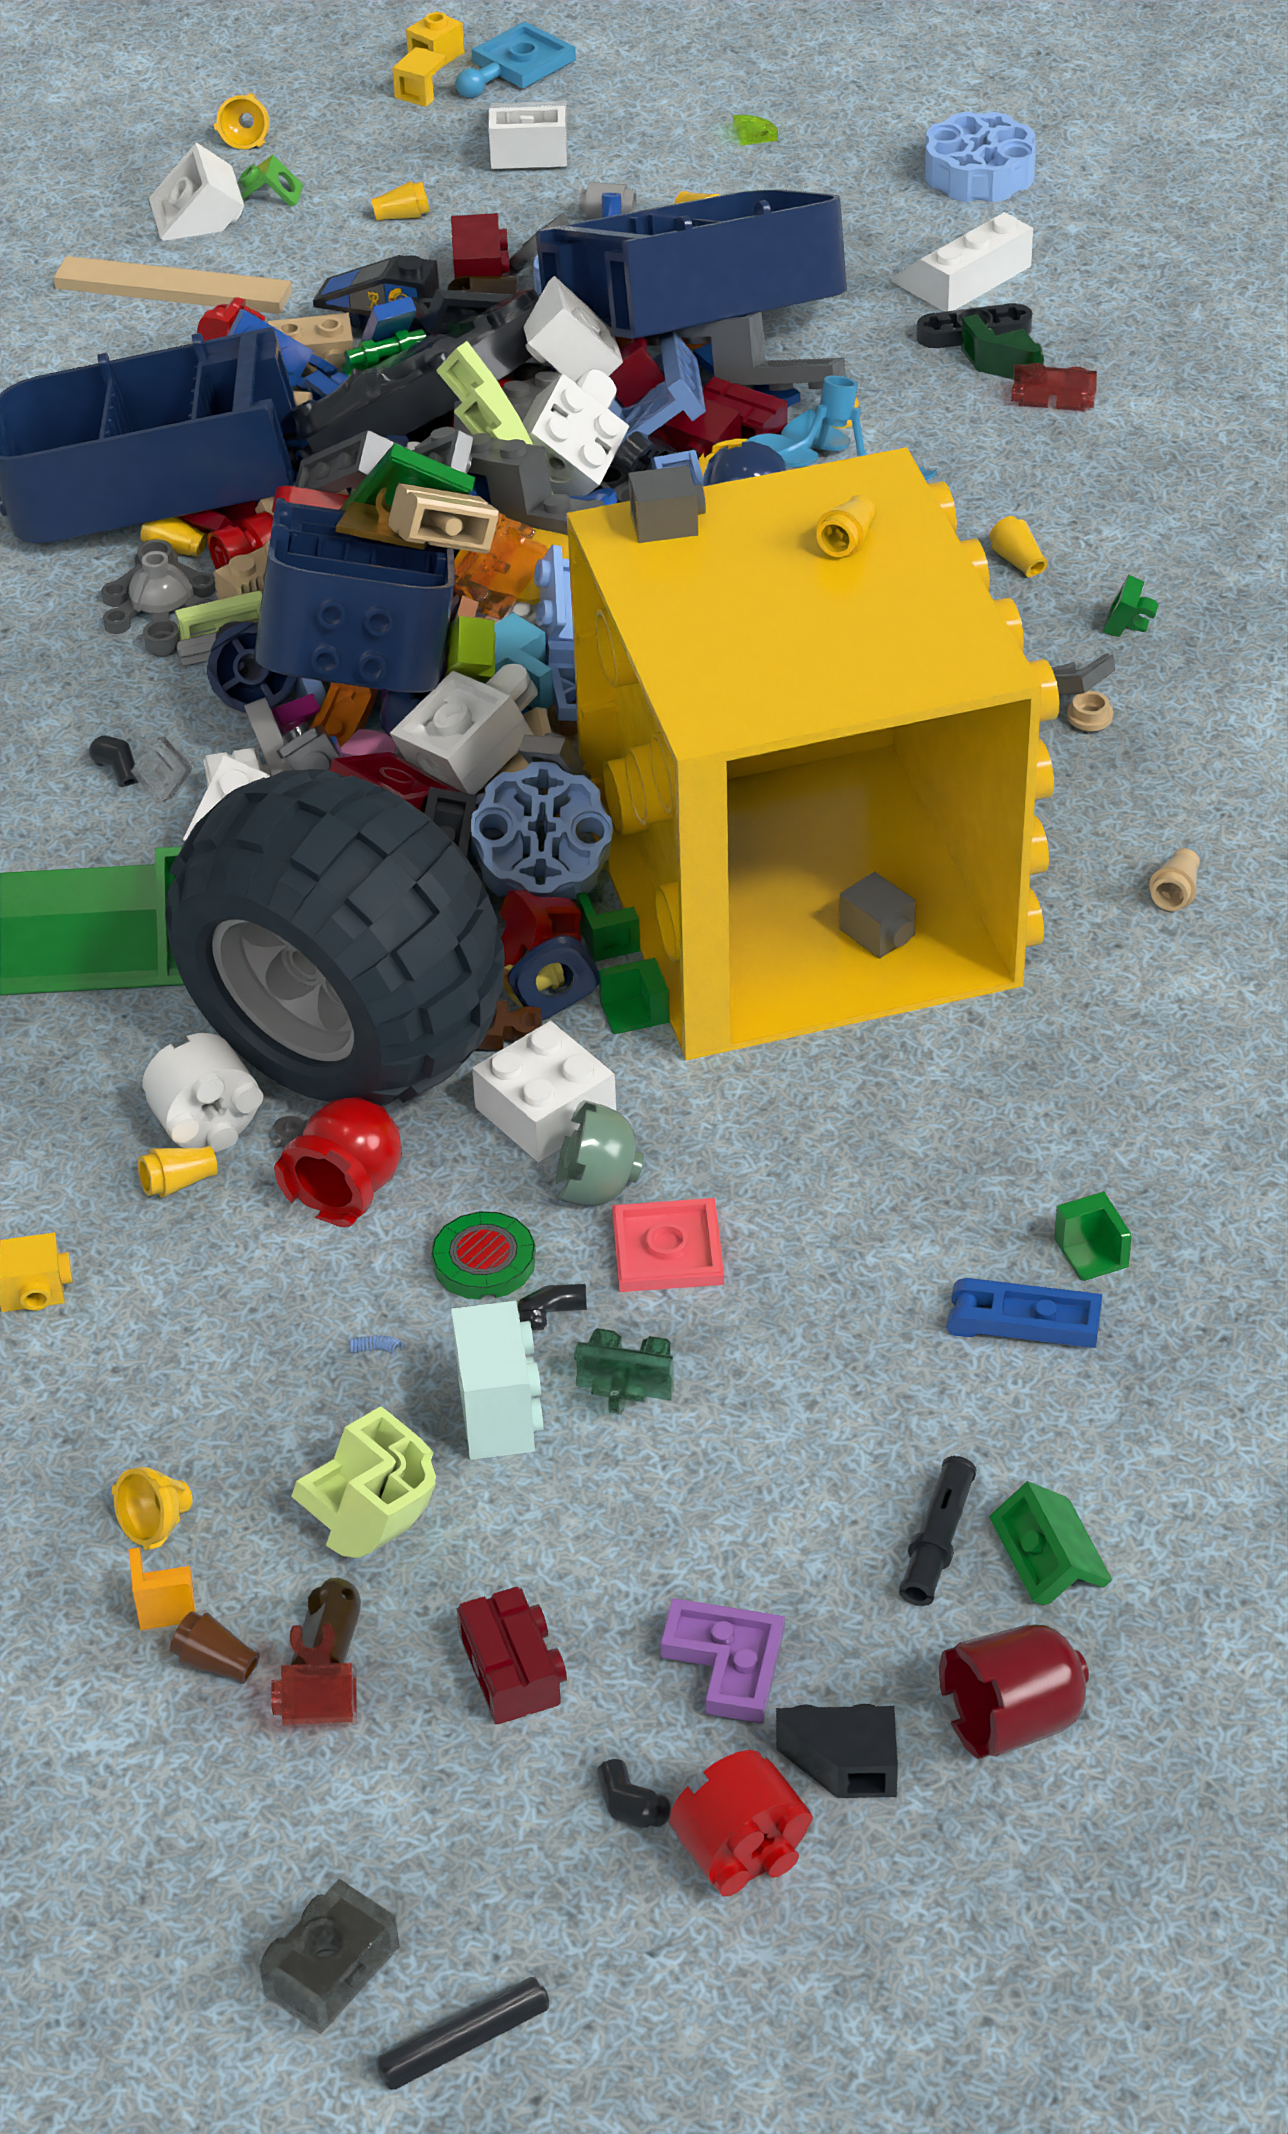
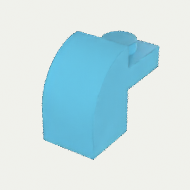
M511 613L495 623V674L504 665H522L528 672L530 680L533 681L538 695L528 706L533 709L536 707L547 709L553 705L552 668L546 665L545 632L517 614Z

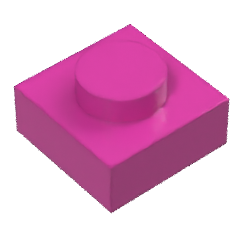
M312 693L278 706L271 712L280 733L285 735L304 722L310 727L307 721L321 709Z

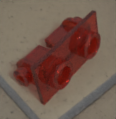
M1038 363L1027 365L1014 364V385H1012L1011 402H1019V406L1048 408L1049 395H1057L1056 409L1085 412L1086 408H1094L1095 395L1097 393V371L1086 370L1082 367H1046Z

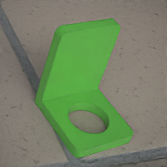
M273 154L258 166L252 164L247 167L238 179L237 184L242 200L267 183L289 206H295L298 204L303 188L302 182ZM278 175L287 180L291 187V192L281 185Z

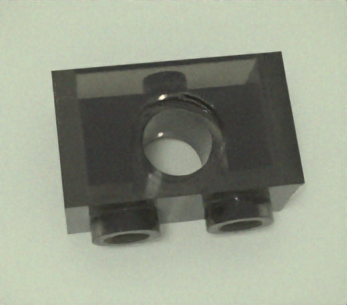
M338 1879L324 1895L319 1894L308 1903L301 1920L284 1938L279 1937L275 1939L266 1949L259 1964L264 1996L321 2035L400 1947L396 1916L341 1879ZM324 1951L335 1952L334 1954L326 1957L316 1956L317 1954Z

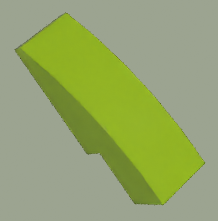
M458 616L450 623L445 647V677L452 671L485 683L495 675V620Z

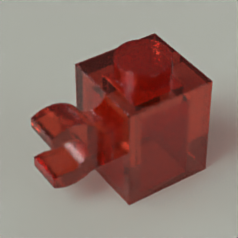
M323 1624V1640L315 1648H308L303 1644L302 1626L293 1625L291 1628V1647L296 1654L305 1660L306 1664L281 1665V1680H272L271 1684L273 1715H282V1725L286 1728L357 1726V1668L353 1663H332V1650L336 1643V1635L331 1624Z

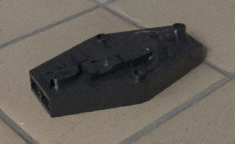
M534 288L521 290L479 315L457 318L446 325L449 332L445 335L427 336L422 341L412 344L407 350L394 354L369 369L359 371L357 368H354L342 385L318 401L311 399L293 408L290 412L294 417L296 432L284 438L293 469L298 473L302 459L364 431L369 430L384 438L388 435L404 436L454 409V402L460 401V399L436 370L457 347L466 341L497 381L531 359L533 356L526 348L528 342L524 325L541 294L537 295Z

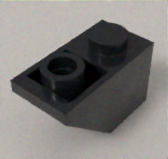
M864 1703L852 1707L798 1705L793 1708H776V1750L836 1798L897 1797L898 1757L894 1706H875Z

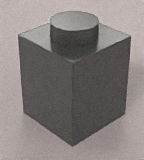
M688 465L629 473L630 515L639 543L698 535V515L706 513L705 495L702 484L694 485Z
M874 871L840 894L839 929L875 956L881 958L896 947L905 945L915 935V900Z

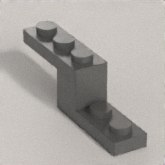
M762 312L676 330L681 338H686L687 344H702L711 341L715 377L753 390L754 385L768 384L771 391L788 390L793 388V383H808L809 389H823L825 377L843 376L846 374L844 357L766 361ZM663 333L643 338L647 339L649 346H660L659 336Z
M452 427L438 428L431 432L430 437L414 448L417 449L454 433L456 429ZM466 433L473 437L470 451L472 463L468 472L486 475L491 504L499 511V521L568 535L567 513L606 505L600 500L584 501L569 498L566 494H553L545 447L526 444L521 439L503 440L492 438L486 433Z
M367 430L304 458L300 462L295 487L332 493L340 492L349 487L356 489L394 442ZM458 430L412 451L467 474L472 463L470 451L473 437Z

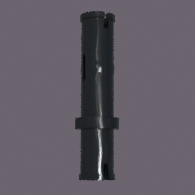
M949 1456L943 1460L941 1473L929 1502L920 1533L914 1535L909 1544L908 1554L911 1559L904 1579L900 1583L899 1595L912 1605L928 1606L933 1602L942 1569L950 1565L954 1555L951 1543L977 1471L975 1465L964 1457Z

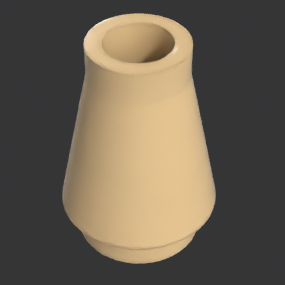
M1187 848L1178 849L1174 852L1172 858L1152 875L1149 889L1153 901L1160 908L1167 911H1177L1187 907L1195 899L1197 870L1200 865V859L1194 851Z

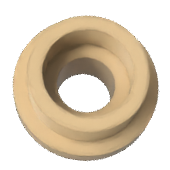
M1096 691L1079 693L1074 697L1073 702L1068 706L1067 718L1070 724L1077 729L1099 731L1111 724L1113 708L1104 694Z

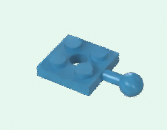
M524 21L473 48L472 62L482 68L480 70L466 68L460 71L455 80L456 89L465 98H475L483 92L486 83L499 76L521 88H525L575 61L576 49L575 46Z

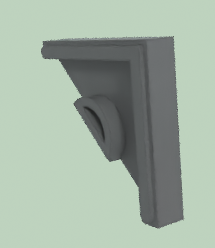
M1103 654L1087 667L1076 670L1075 662L1052 667L1059 695L1087 692L1115 671L1114 656Z

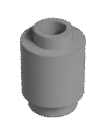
M589 182L587 189H581L579 212L585 213L586 221L602 218V194L607 192L621 194V214L636 212V189H628L626 184Z

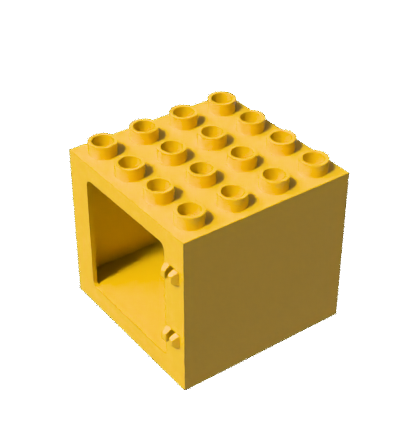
M905 447L703 486L706 513L698 515L697 536L639 543L630 515V501L567 513L579 756L585 762L583 769L590 774L591 781L601 791L600 800L606 814L612 818L613 828L609 859L604 862V865L622 908L634 906L639 917L640 952L643 959L656 958L669 989L670 1024L685 1060L1023 987L1026 947L1040 945L1044 939L1042 911L1036 894L1030 888V875L1044 873L1049 866L1048 843L1039 818L1034 814L1035 800L1049 798L1054 791L1053 767L1047 747L1039 738L1040 722L1055 720L1058 717L1059 693L1053 670L1046 659H1039L1028 662L1023 653V627L1014 601L1010 597L997 600L992 599L989 593V568L981 543L976 538L960 541L957 537L956 510L948 485L944 481L927 483L908 448ZM863 495L868 497L873 502L876 513L869 524L859 551L853 555L834 557L824 552L819 546L816 537L819 518L827 511L848 502L853 496ZM592 833L595 843L601 840L598 835ZM874 871L915 900V935L905 945L896 947L881 958L875 956L839 929L840 894Z

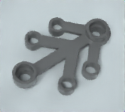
M161 539L148 540L138 547V553L135 556V567L116 581L109 582L102 587L104 604L110 607H117L104 613L105 630L112 634H121L130 629V619L139 612L133 609L128 594L129 584L133 575L143 567L142 557L149 552L161 551L167 554L169 564L180 568L193 586L194 595L192 599H188L180 606L182 609L213 601L201 598L214 594L216 590L214 576L207 572H198L179 563L177 553L172 549L169 542ZM169 611L151 613L152 622L148 623L143 629L145 647L147 651L155 656H169L177 650V643L180 641L178 625L170 620Z

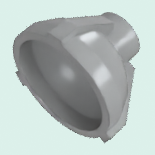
M152 551L142 557L143 567L133 575L128 589L134 610L138 612L142 610L150 613H163L177 609L188 599H192L194 595L193 586L180 568L169 564L167 554L161 551Z

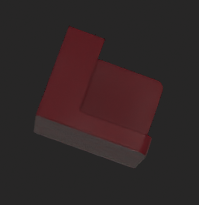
M643 337L632 340L619 350L623 363L609 375L616 386V396L625 408L634 404L651 389L656 388L657 385L665 381V374L646 351L647 341Z

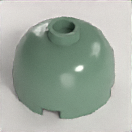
M583 1100L579 1103L571 1118L572 1122L580 1124L579 1128L574 1130L571 1137L565 1136L557 1165L556 1184L567 1179V1183L556 1195V1199L576 1205L595 1206L608 1203L619 1196L625 1188L627 1181L637 1182L642 1170L644 1154L636 1151V1135L631 1124L624 1116L605 1105Z

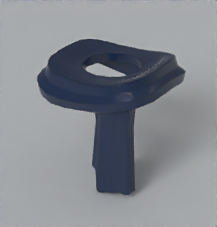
M571 935L555 936L533 947L512 967L507 975L508 982L523 1007L533 1006L540 1008L543 1019L550 1018L585 998L600 983L597 965L583 945ZM551 963H560L563 969L566 988L553 995L542 993L536 986V977L539 971Z

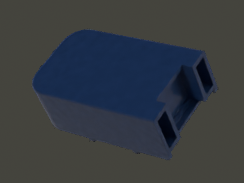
M779 189L743 191L557 226L536 232L541 291H544L547 283L555 276L612 329V335L630 339L646 337L717 322L723 319L840 295L847 290L840 196L834 194Z
M272 327L206 341L203 340L201 333L192 334L191 344L111 361L107 353H101L97 355L98 363L28 378L19 381L0 393V511L3 516H8L14 535L23 542L33 544L51 543L274 497L277 487L294 485V470L283 434L296 432L294 417L290 411L297 406L278 339Z
M276 498L254 653L257 663L270 671L298 678L406 693L435 690L441 680L455 587L454 549L427 544L426 548L421 550L335 532L336 525L346 511L286 502L283 498Z

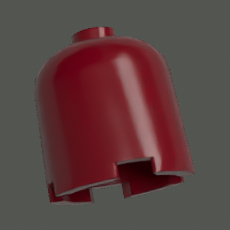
M1038 1624L1023 1625L962 1641L954 1648L942 1652L939 1664L942 1696L953 1694L955 1707L960 1719L951 1721L952 1728L965 1749L975 1758L980 1759L989 1755L997 1757L1056 1735L1073 1725L1083 1712L1086 1699V1683L1089 1680L1087 1663L1083 1655L1078 1650H1074L1069 1641L1054 1628Z

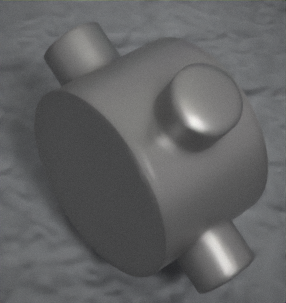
M296 1116L277 1119L275 1121L276 1137L271 1139L273 1147L285 1148L297 1136H302L308 1120L303 1121Z

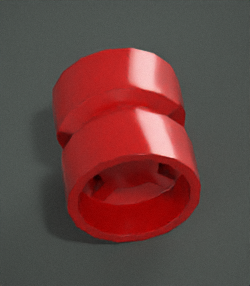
M263 511L241 520L239 527L233 528L231 525L209 533L207 538L208 549L216 570L228 565L229 561L235 556L247 555L265 546L266 541L271 536L273 516L267 511Z

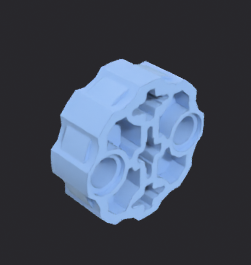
M968 111L950 115L949 119L942 123L933 124L926 132L925 180L931 188L939 189L947 193L949 198L959 201L986 200L996 202L1009 199L1012 194L1019 190L1028 189L1034 181L1036 134L1029 125L1020 124L1013 120L1010 115L1003 113H972Z
M531 762L523 770L514 773L502 772L485 787V796L478 809L473 812L471 820V854L476 857L482 871V881L498 897H506L510 890H527L538 897H564L569 899H576V894L586 892L588 894L597 885L598 874L604 862L609 859L612 840V818L606 814L600 800L601 791L586 776L572 775L563 771L556 763ZM537 788H546L547 795H538ZM524 812L528 813L530 816H524ZM560 812V817H553V815ZM539 820L544 821L546 839L543 852L538 850L539 839H537L536 832H538ZM496 828L505 835L500 839L490 840L481 833L486 829ZM583 832H592L598 835L601 840L588 844L582 842L577 836ZM523 854H529V857L523 859ZM552 855H559V861L553 858ZM535 877H544L545 885L535 884Z

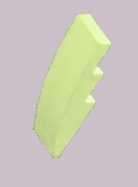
M467 341L457 347L436 370L462 401L453 412L472 434L486 433L492 438L503 440L521 439L526 444L533 445L519 415L477 353Z

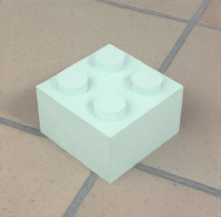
M516 1300L451 1309L457 1375L470 1460L534 1452V1431L544 1430L540 1398L531 1399V1396L541 1395L537 1362L534 1363L533 1357L525 1356L527 1354H534L530 1321L520 1322Z

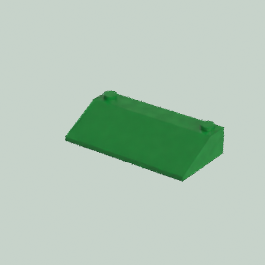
M182 846L155 848V864L0 873V996L183 986L184 983L174 960L165 922V911L167 909L166 892L175 878L170 873V869Z

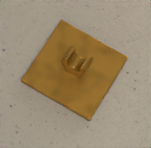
M384 487L377 495L376 506L353 501L336 525L335 532L424 550L428 544L427 542L421 544L405 541L398 535L399 533L394 532L388 527L392 507L385 502L387 488Z

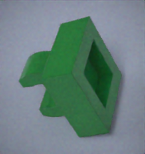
M1128 574L1110 606L1102 632L1120 637L1126 625L1130 630L1147 631L1150 620L1141 617L1139 614L1154 619L1159 604L1151 598L1140 597L1144 581Z

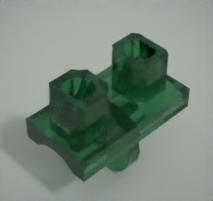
M596 1328L588 1343L577 1342L574 1352V1360L577 1364L576 1386L591 1388V1395L609 1397V1413L621 1415L624 1411L626 1400L644 1403L646 1397L671 1401L674 1391L673 1356H671V1346L668 1339L649 1336L643 1339L640 1351L622 1348V1336L617 1334L616 1331Z

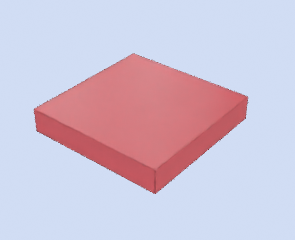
M715 1198L612 1205L619 1292L724 1285V1270Z

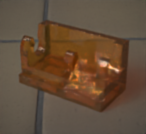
M498 513L499 517L490 551L487 554L472 551L467 553L455 569L454 590L459 600L463 595L479 602L476 612L502 620L533 578L536 563L539 559H543L548 548L537 541L530 540L536 533L533 528Z

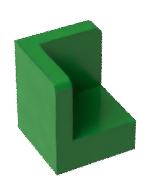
M587 893L576 894L577 907L581 912L580 931L594 962L640 951L639 917L634 906L596 915Z
M655 957L603 968L599 971L600 1004L613 1034L670 1023L669 989Z
M1104 1191L1056 1206L1054 1239L1080 1280L1086 1281L1129 1267L1131 1232Z

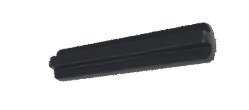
M529 1977L388 2050L376 2059L377 2070L381 2079L389 2090H396L547 2011L550 2007L547 1991L537 1977Z

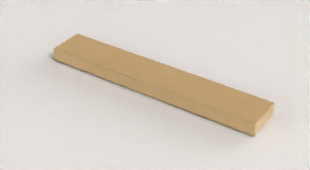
M73 256L65 257L53 277L55 289L206 306L229 304L234 297L245 299L246 306L255 311L281 314L292 293L290 280Z

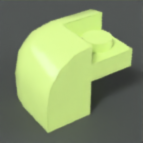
M380 1406L344 1427L334 1459L297 1480L291 1497L331 1530L326 1543L328 1548L341 1556L360 1558L372 1553L409 1530L427 1508L436 1484V1474L431 1463L433 1451L419 1436Z

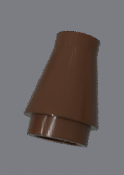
M194 1611L189 1612L179 1624L170 1644V1652L179 1656L180 1664L229 1677L242 1684L246 1682L256 1668L260 1658V1653L249 1648L208 1612L202 1616Z

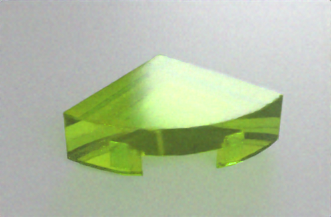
M733 115V128L741 146L778 141V129L770 121L753 115Z

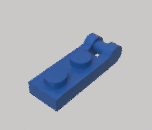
M962 1278L954 1283L951 1300L955 1307L948 1314L946 1326L947 1331L951 1335L972 1338L977 1334L1096 1348L1102 1294L973 1278ZM981 1306H988V1307H992V1309L980 1308V1307H981Z

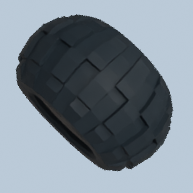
M325 769L288 770L267 778L263 777L234 789L195 824L170 869V873L175 878L166 892L167 909L165 911L167 934L178 972L194 1003L215 1031L249 1064L280 1085L313 1099L330 1102L337 1099L361 1097L383 1107L398 1098L404 1103L442 1083L452 1076L481 1045L497 1010L495 1006L503 989L505 955L504 945L496 925L498 920L488 894L470 862L448 835L423 812L389 790L352 775L345 777Z

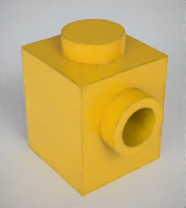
M437 11L429 13L425 18L406 28L408 53L415 47L444 54L446 55V64L465 53L463 22L453 19L445 13Z
M55 1232L0 1240L1 1312L21 1309L35 1311L42 1310L50 1305L65 1303L63 1284L73 1283L72 1266L69 1252L59 1253Z

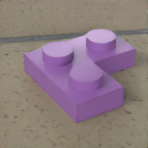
M672 1598L660 1644L661 1658L714 1666L705 1700L706 1714L763 1723L785 1632V1616Z

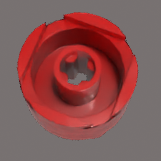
M755 1750L736 1752L713 1763L703 1771L709 1781L697 1790L695 1794L687 1786L675 1801L669 1817L670 1827L712 1885L725 1897L736 1894L748 1881L764 1872H767L770 1877L776 1878L792 1869L799 1859V1854L795 1848L803 1839L813 1820V1816L807 1806L767 1756L764 1759Z

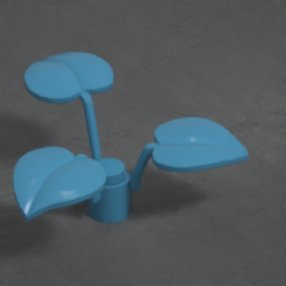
M843 376L825 377L820 405H817L816 413L809 409L796 417L783 428L781 435L760 434L749 438L746 442L753 441L769 446L782 456L786 463L785 467H804L813 464L818 459V453L811 450L813 448L839 451L849 447L850 438L834 427H844L847 425V420L850 419L853 425L857 456L869 455L864 448L860 424L861 409L854 407L858 383L851 378ZM919 467L925 480H929L937 474V470L930 471Z

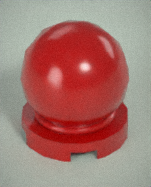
M361 1097L332 1100L310 1117L302 1136H297L283 1149L280 1159L274 1166L277 1184L291 1204L298 1198L304 1205L320 1211L315 1218L338 1227H350L370 1208L374 1193L392 1180L402 1157L399 1127L384 1107Z

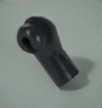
M103 735L92 741L89 747V756L98 766L108 765L113 767L119 787L137 784L140 781L130 745L125 740Z
M586 1284L547 1285L521 1298L517 1304L520 1322L530 1321L532 1330H544L547 1325L546 1312L587 1310Z
M611 1759L599 1765L597 1769L607 1810L613 1819L641 1828H648L649 1826L661 1827L668 1821L671 1813V1804L668 1798L662 1794H656L652 1789L631 1784L626 1763L623 1760Z

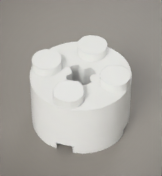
M196 1033L186 1036L190 1042L177 1048L169 1044L156 1054L144 1073L142 1080L143 1090L146 1093V1101L174 1143L182 1148L211 1146L213 1151L218 1152L236 1144L238 1134L248 1126L258 1107L262 1104L263 1093L255 1079L225 1039L215 1034Z

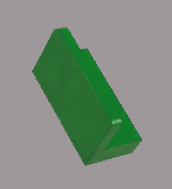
M1027 1481L989 1516L1033 1602L1041 1605L1052 1603L1077 1579L1102 1588L1112 1581L1075 1508L1066 1496Z

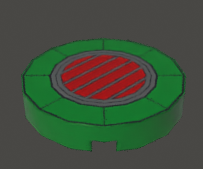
M478 1211L461 1215L444 1225L434 1238L431 1258L437 1280L449 1292L467 1299L481 1300V1295L495 1294V1298L509 1295L527 1282L535 1268L536 1245L530 1230L517 1218L501 1212Z

